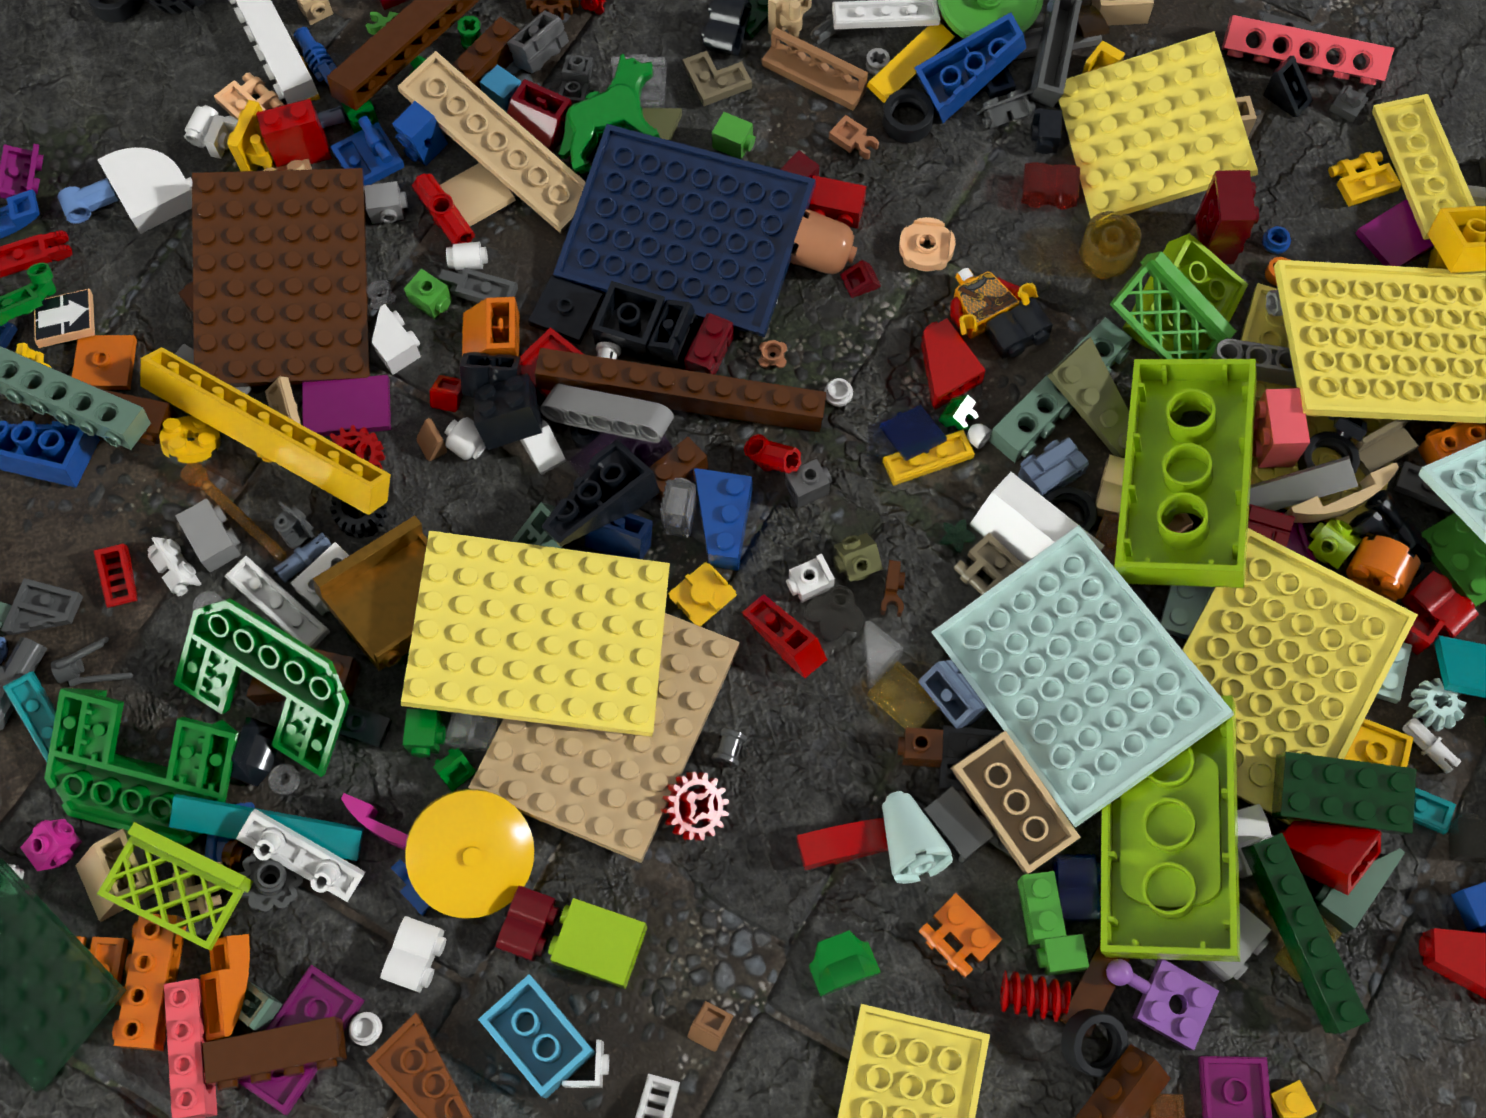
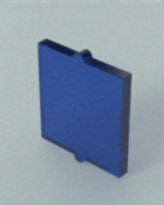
M921 405L904 413L899 412L896 417L880 424V429L905 461L923 452L929 453L930 449L947 441V437Z

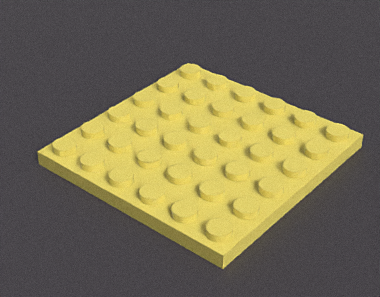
M1215 31L1066 79L1064 93L1059 99L1092 225L1206 191L1215 171L1250 170L1251 177L1258 175V169Z

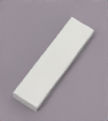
M937 0L832 2L834 29L938 26L940 23Z
M247 556L240 560L224 576L283 631L310 648L314 649L330 633L326 626Z

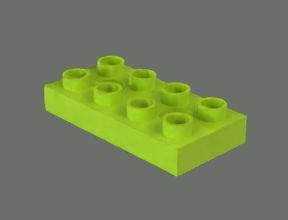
M1134 359L1114 566L1128 584L1244 588L1257 383L1256 359ZM1187 411H1201L1208 415V419L1198 426L1184 427L1177 424L1183 413ZM1180 513L1194 514L1201 518L1202 521L1199 527L1186 533L1173 532L1165 527L1174 519L1175 515Z

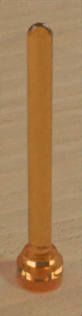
M199 462L189 463L183 468L180 477L189 486L200 487L276 560L284 561L286 559V552L208 479L206 468Z

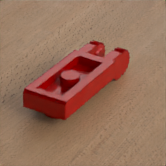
M63 230L44 235L41 233L0 246V278L27 270L30 266L37 263H49L52 260L60 261L70 257L73 254L71 246L67 244L61 245L69 240L68 234Z

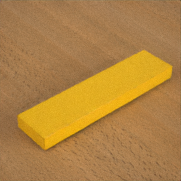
M941 23L938 26H927L867 83L866 87L885 103L891 94L901 90L917 75L914 67L940 53L953 41L955 36Z

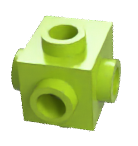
M1331 518L1326 525L1320 522L1309 535L1314 540L1307 548L1313 551L1314 557L1323 563L1328 562L1338 569L1362 538L1354 535L1352 527L1346 522Z

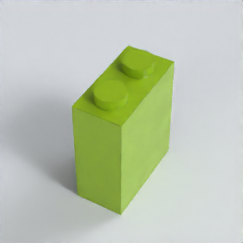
M573 898L571 905L566 904L562 911L559 922L563 926L559 936L554 935L548 949V954L552 955L550 961L560 967L626 989L648 928L646 923Z

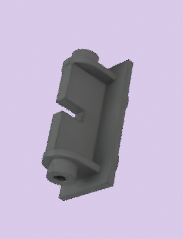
M1019 89L1007 94L1008 99L999 101L998 98L988 100L983 103V108L976 115L984 114L985 117L982 118L983 126L990 129L1008 123L1007 112H1010L1013 121L1030 116L1035 110L1034 102L1028 100V96L1033 93V90L1023 93V90Z
M280 502L279 505L283 511L275 519L274 528L282 536L288 547L296 549L301 547L308 538L313 540L315 536L311 531L314 527L305 520L306 516L294 505L288 508Z

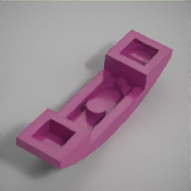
M343 793L341 800L346 808L366 829L383 841L405 850L407 834L375 821L374 819L378 811L371 804Z

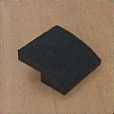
M942 725L943 754L939 767V788L949 789L953 786L955 790L966 791L950 768L1003 731L968 727L956 729L954 726Z

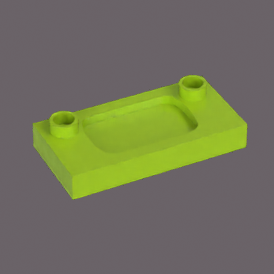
M1232 695L1221 696L1233 711L1234 715L1102 808L1101 953L1106 958L1241 962L1235 703Z

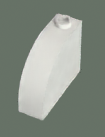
M135 147L114 151L97 159L140 234L192 208L191 177L185 179L175 162L163 153L148 148Z

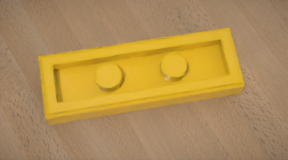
M963 429L883 457V464L893 486L973 459L975 453Z

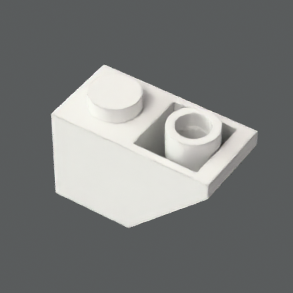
M383 304L379 309L372 344L379 358L391 374L394 375L421 357L417 348L420 342L411 330L406 332L402 327L405 323L396 310L391 312L386 304Z

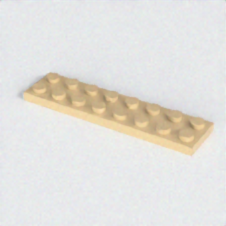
M437 51L431 54L398 85V92L411 103L416 101L433 114L439 128L560 234L571 224L586 182Z

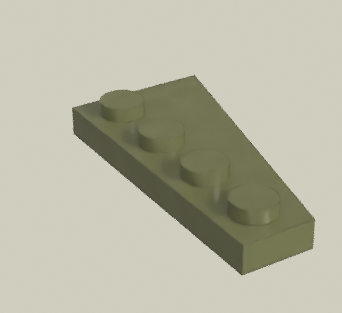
M1089 337L1047 376L1113 455L1125 458L1129 410L1092 338Z

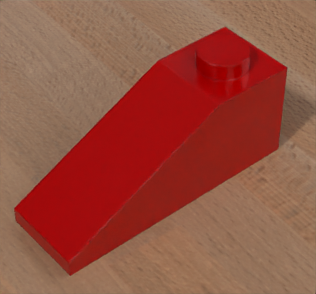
M765 594L741 612L745 619L780 657L803 678L808 677L828 660L818 638Z

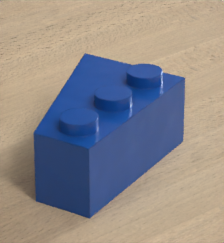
M694 468L708 562L716 568L738 571L752 496V476Z

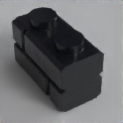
M669 299L665 301L646 346L649 353L652 354L655 364L675 368L681 367L694 337V332L700 322L697 314L694 313L695 310L691 303Z

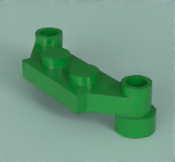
M37 263L27 269V275L31 282L26 286L0 296V326L20 315L33 312L36 308L43 306L42 301L46 297L56 293L57 289L52 280L53 273L47 263Z

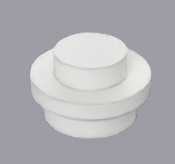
M834 379L825 387L824 392H827L826 400L833 406H844L853 397V388L844 379Z
M362 1012L356 1015L349 1026L351 1039L361 1046L374 1044L382 1034V1022L379 1017L371 1012Z

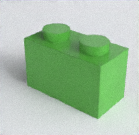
M1049 871L1022 875L1017 884L1028 944L1035 945L1047 938L1067 936L1055 872Z

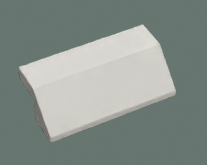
M1010 472L989 495L971 521L970 526L983 537L988 533L993 535L1017 559L1026 564L1077 527L1078 524L1014 473ZM1084 530L1100 551H1102L1105 545Z

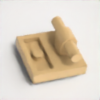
M768 0V33L771 34L774 28L777 27L783 31L787 29L789 34L799 38L803 14L811 8L812 0Z

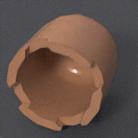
M806 209V216L802 217L794 240L796 246L791 254L790 263L825 274H837L843 270L847 262L853 263L858 248L853 246V231L842 222Z

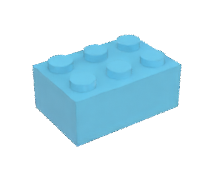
M530 974L478 1019L539 1095L545 1099L562 1085V1081L570 1078L596 1054Z

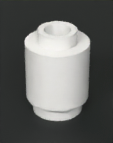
M207 105L203 107L197 106L185 127V139L197 147L204 148L205 136L214 116L218 115V112Z
M480 242L453 244L452 247H446L448 269H455L456 272L464 270V268L483 270V264L488 263L486 247H481Z

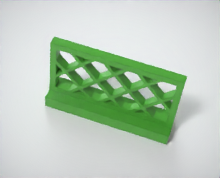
M1162 251L1147 254L1140 262L1142 266L1110 303L1111 307L1162 359H1181V354H1192V359H1209L1220 341L1231 339L1237 332ZM1148 272L1153 277L1154 290L1142 291V278ZM1162 293H1168L1172 297L1173 310L1161 311ZM1142 294H1154V311H1143ZM1127 295H1135L1136 312H1129L1121 304ZM1180 313H1187L1191 317V330H1180ZM1154 314V332H1148L1143 327V315ZM1162 314H1173V331H1162ZM1191 333L1192 350L1181 351L1180 334ZM1199 333H1206L1212 340L1206 350H1199ZM1163 334H1173L1174 351H1166L1162 347Z

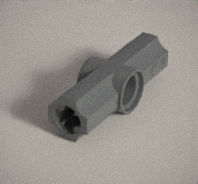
M20 637L5 666H0V730L4 729L15 708L3 686L31 671L35 672L47 650L43 645L25 637Z

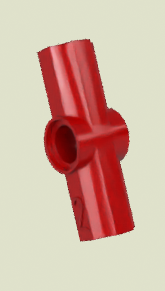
M423 173L416 177V180L411 185L412 189L432 215L434 223L442 229L452 245L471 242L475 237V233L455 207L452 197L444 192L432 174Z

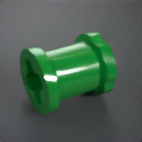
M464 16L458 21L457 29L460 35H462L461 44L465 50L476 41V38L478 39L482 35L480 32V21L475 16Z

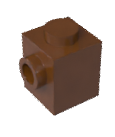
M906 727L904 737H898L897 755L903 756L902 765L940 767L943 754V730Z

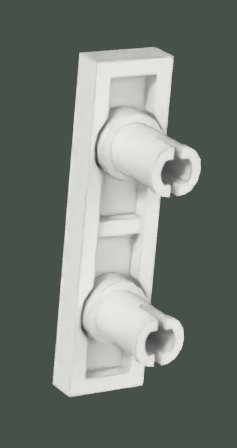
M256 809L251 812L236 838L253 848L254 854L258 859L268 860L271 858L278 861L286 868L311 881V887L316 892L323 893L329 891L346 902L349 901L365 874V871Z

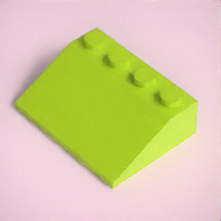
M1190 233L1169 241L1163 253L1216 310L1230 322L1248 284ZM1152 276L1149 277L1143 291L1154 290ZM1168 293L1161 294V311L1173 310L1172 297ZM1142 294L1143 311H1154V294ZM1136 304L1131 312H1136ZM1180 313V330H1191V317L1187 313ZM1154 314L1143 315V327L1148 332L1155 331ZM1162 314V331H1173V314ZM1127 322L1124 324L1122 329L1142 346L1154 351ZM1191 333L1180 334L1181 351L1192 350ZM1199 333V350H1206L1212 340L1206 333ZM1173 334L1162 335V347L1166 351H1174ZM1181 354V359H1192V354Z

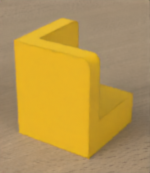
M1102 40L1086 60L1082 74L1123 61L1125 53Z

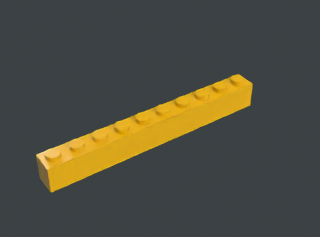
M162 347L141 358L140 386L367 515H370L387 503L391 476L388 472Z

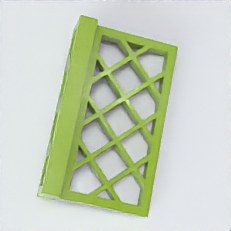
M133 822L127 833L131 836L101 885L97 895L211 951L243 893L249 892L254 881ZM135 847L144 849L148 863L131 868L129 857ZM152 854L160 857V859L153 860ZM166 862L172 863L175 877L159 882L155 866ZM180 868L188 872L181 874ZM149 869L153 884L137 890L133 874ZM195 875L199 876L203 890L187 896L183 880ZM127 876L130 888L129 893L118 897L109 893L116 880ZM207 881L215 884L216 886L209 888ZM177 882L181 898L164 904L161 887ZM222 889L233 893L226 906L214 909L211 893ZM155 890L158 906L148 910L141 909L138 896ZM205 896L209 912L192 918L188 901ZM132 898L133 904L125 900ZM183 904L186 920L176 924L169 923L166 909ZM157 912H160L161 918H159V917H157V916H155V915H153V914H154V913H157ZM211 918L213 929L205 941L197 937L194 923ZM188 925L189 932L181 928Z

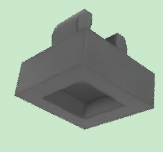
M1350 85L1344 86L1329 111L1353 123L1369 98L1365 96L1364 92L1360 94L1353 90Z

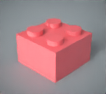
M1300 388L1265 389L1260 400L1256 402L1252 455L1254 458H1257L1258 468L1294 467L1310 444L1306 413H1303Z

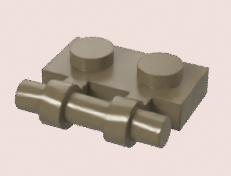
M988 533L968 552L967 556L974 563L968 567L960 560L953 569L961 575L960 580L966 585L970 584L981 596L1024 564L993 535ZM983 570L994 581L990 585L986 584L977 575L980 571Z

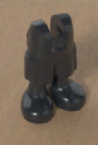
M1387 490L1379 491L1365 504L1368 511L1357 515L1349 523L1354 535L1360 536L1371 533L1375 536L1389 537L1405 544L1410 548L1408 554L1413 559L1417 555L1421 561L1430 562L1435 556L1432 545L1422 537V533L1409 517H1401L1398 513L1395 500ZM1384 519L1390 524L1389 527L1384 522ZM1422 562L1414 577H1417L1424 571L1425 567Z

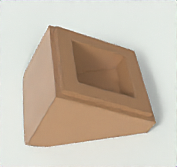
M426 419L417 435V443L426 459L432 461L447 453V447L432 419Z
M705 1001L690 1027L688 1038L716 1052L734 1015Z

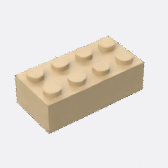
M1006 731L1001 732L950 768L982 815L989 821L994 832L1023 873H1031L1081 838Z

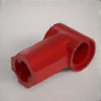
M762 434L752 436L744 446L745 455L763 471L777 470L790 474L792 471H797L802 463L801 452L796 447L769 441Z

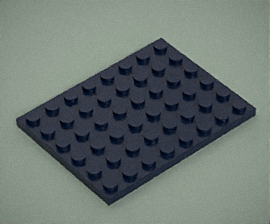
M606 124L553 276L607 293L611 281L664 296L665 301L668 299L686 301L692 304L695 310L694 313L701 320H704L707 313H711L731 321L733 329L765 337L791 261V254L796 246L794 240L802 217L806 216L805 210L809 207L816 186V179Z

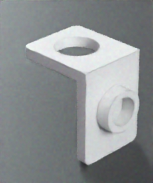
M596 1040L595 1081H562L564 1088H603V1075L609 1074V1054H604V1042L602 1040Z

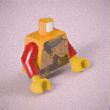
M964 268L955 276L960 286L955 289L954 298L950 302V321L960 329L961 335L967 333L971 339L985 332L988 321L1004 312L1011 311L1019 305V301H1022L1023 305L1030 304L1029 297L1038 298L1036 286L1033 283H1026L1022 286L1015 285L995 277L991 272H985L975 277L969 268Z

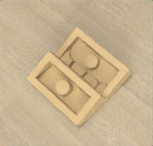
M481 163L440 184L444 192L452 197L455 207L469 226L476 224L516 201L509 188Z

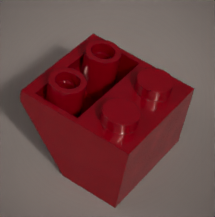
M524 79L510 99L507 114L553 152L564 135L566 113L569 107L572 106V102L567 97Z

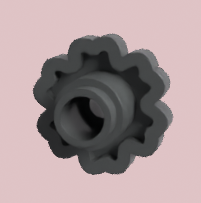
M254 852L243 860L242 867L244 872L240 874L254 881L249 892H244L242 898H249L248 905L250 909L259 910L267 914L273 907L285 910L289 904L296 901V888L303 884V877L271 858L260 860L255 856ZM267 876H273L276 879L274 884H265L263 881Z

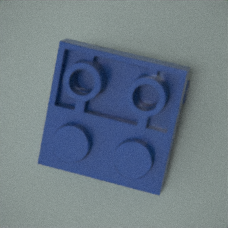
M363 116L358 120L363 130L330 146L342 169H363L364 186L371 185L405 167L403 160L380 124L377 122L372 125L367 116Z

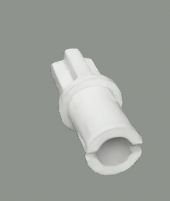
M1417 718L1410 719L1403 726V732L1414 737L1413 741L1422 749L1421 754H1427L1445 774L1453 770L1444 760L1445 758L1455 767L1461 763V760L1441 742L1442 738L1434 736Z

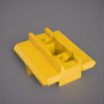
M704 562L690 575L687 574L685 579L668 593L669 598L678 605V608L686 614L688 619L700 627L737 596L733 587L730 584L728 585V582L718 571L707 562Z

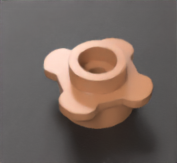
M770 340L759 345L761 357L758 363L761 367H785L786 359L784 358V353L787 351L785 343Z

